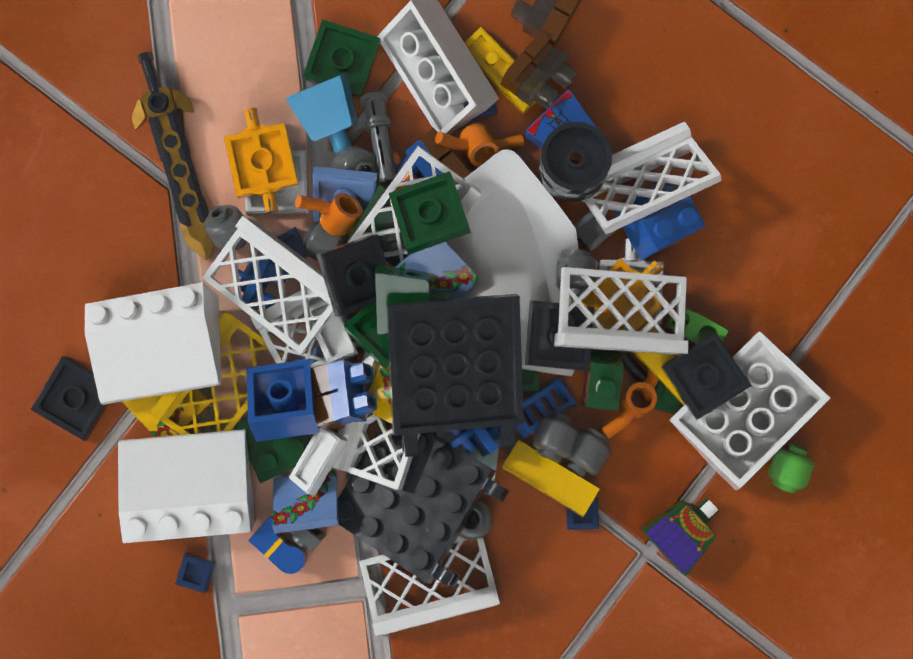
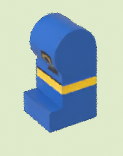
M272 515L248 541L284 573H297L307 562V552L298 544H292L282 533L274 534Z

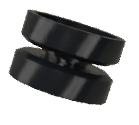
M569 122L558 126L547 136L542 146L539 159V176L543 186L552 196L563 201L579 202L591 198L601 189L612 165V149L608 139L598 128L588 123ZM570 160H577L579 164H574Z

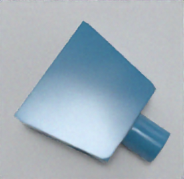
M346 73L286 98L312 141L328 136L334 153L339 152L345 147L352 146L345 129L358 123V118Z

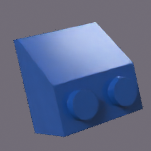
M655 184V185H653V186H651V187H648V188H646V189L655 190L657 184ZM667 184L662 189V191L666 192L676 190ZM637 196L633 204L642 206L649 203L651 198ZM686 197L622 228L640 261L691 236L705 227L706 224L692 199ZM626 198V199H624V200H622V201H620V202H621V203H626L628 198ZM613 210L616 217L621 215L622 211Z
M310 359L246 368L248 424L256 442L320 433L316 422L314 402L316 396L313 393Z

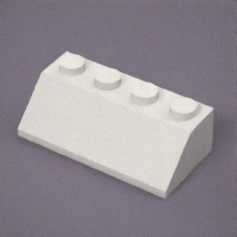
M410 0L377 36L381 38L382 47L432 128L434 127L437 132L453 133L471 122L476 116L485 112L499 99L438 0ZM468 101L469 104L464 108L463 103Z

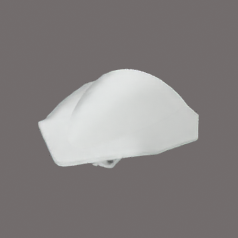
M501 150L464 178L478 187L482 195L466 215L471 233L447 242L478 274L481 280L460 298L518 294L520 296L522 369L572 376L575 370L525 365L530 301L560 303V290L556 286L557 262L559 258L565 256L567 251L579 250L576 228L524 161L512 150ZM459 184L456 185L457 190L459 189V187H460L461 185H459Z

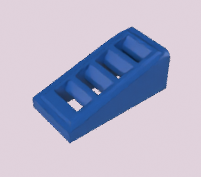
M561 378L556 379L523 401V414L531 426L529 427L523 419V424L514 425V429L521 439L537 430L540 420L538 421L530 409V404L534 405L541 418H553L554 413L562 414L577 404ZM554 389L564 405L559 407L550 393L551 390ZM544 397L552 409V413L549 414L539 398Z

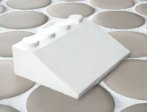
M201 282L85 304V337L101 404L105 405L221 385L219 295L205 283Z
M760 331L733 356V359L751 384V387L697 421L686 405L669 420L710 466L735 490L740 489L830 399L818 385Z
M246 429L119 440L118 505L122 542L132 543L251 532L256 521Z

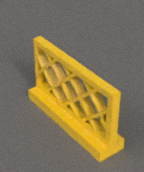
M227 311L220 318L219 325L220 350L227 343L228 352L220 353V356L229 355L231 374L221 375V379L232 377L235 395L216 398L214 386H211L212 399L194 401L192 390L162 395L149 414L165 423L180 435L191 434L185 430L189 428H194L195 434H198V427L215 424L217 432H221V423H228L223 431H231L248 409V399L240 407L239 398L247 397V393L238 395L236 376L247 375V371L235 373L232 354L251 352L253 367H257L254 351L266 350L268 347L260 335ZM237 328L249 335L250 349L232 351L230 337ZM253 339L264 347L254 348ZM278 350L281 358L283 359L284 353ZM189 393L190 402L181 403ZM235 399L237 413L234 417L219 420L217 402ZM213 402L216 420L197 423L194 405ZM191 406L193 424L180 426L170 419L177 408Z

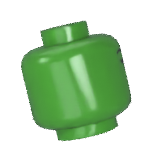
M790 444L788 448H780L773 455L768 469V476L773 480L772 485L790 493H796L797 489H805L815 467L814 460L807 456L808 450L795 444Z

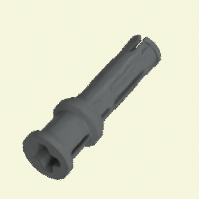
M371 92L360 98V104L365 109V130L371 134L379 179L378 184L388 187L396 176L389 136L392 121L387 116L386 111L387 95L383 92Z

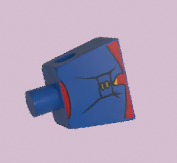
M568 89L526 130L525 138L542 150L547 136L560 125L569 122H584L594 127L596 126Z

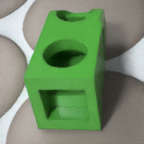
M685 308V341L694 346L716 332L723 342L729 330ZM669 316L664 328L674 334L675 321Z

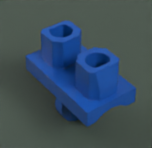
M271 259L259 261L261 279L277 276L275 263ZM248 262L244 271L238 269L239 277L241 278L240 282L255 280L253 262ZM282 269L283 275H289L288 272ZM269 282L262 283L264 301L277 299V297L265 292ZM256 284L240 286L241 292H244L242 300L247 304L258 302ZM275 304L265 305V310ZM259 306L253 307L255 310H259Z
M498 426L452 430L456 439L450 445L456 448L462 444L468 453L476 448L481 456L485 457L499 448L497 445Z

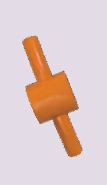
M480 123L467 126L462 130L459 138L441 131L435 137L437 144L452 150L465 151L470 162L477 167H480L501 150H511L524 146V138L521 134L504 139H493L487 127Z
M339 193L331 203L319 198L298 195L295 199V206L297 208L322 213L320 224L332 236L347 234L352 227H355L363 213L360 202L355 197L346 193Z
M648 370L644 382L631 385L622 394L620 406L623 412L618 418L602 428L604 435L608 439L626 428L633 418L643 417L655 407L657 394L654 388L659 379L650 370ZM634 392L641 394L645 398L646 406L644 409L635 407L632 403L631 397Z

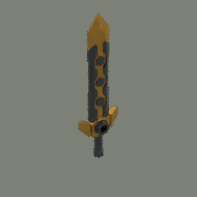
M146 51L140 53L137 57L139 64L142 65L149 91L145 92L142 95V100L138 99L131 116L133 125L138 130L147 120L149 121L158 154L163 163L173 195L176 213L186 245L204 260H208L214 246L213 241L204 229V222L209 215V210L200 188L190 155L189 144L179 112L177 111V108H179L180 110L194 113L192 101L175 89L171 91L167 87H161L153 62V54Z

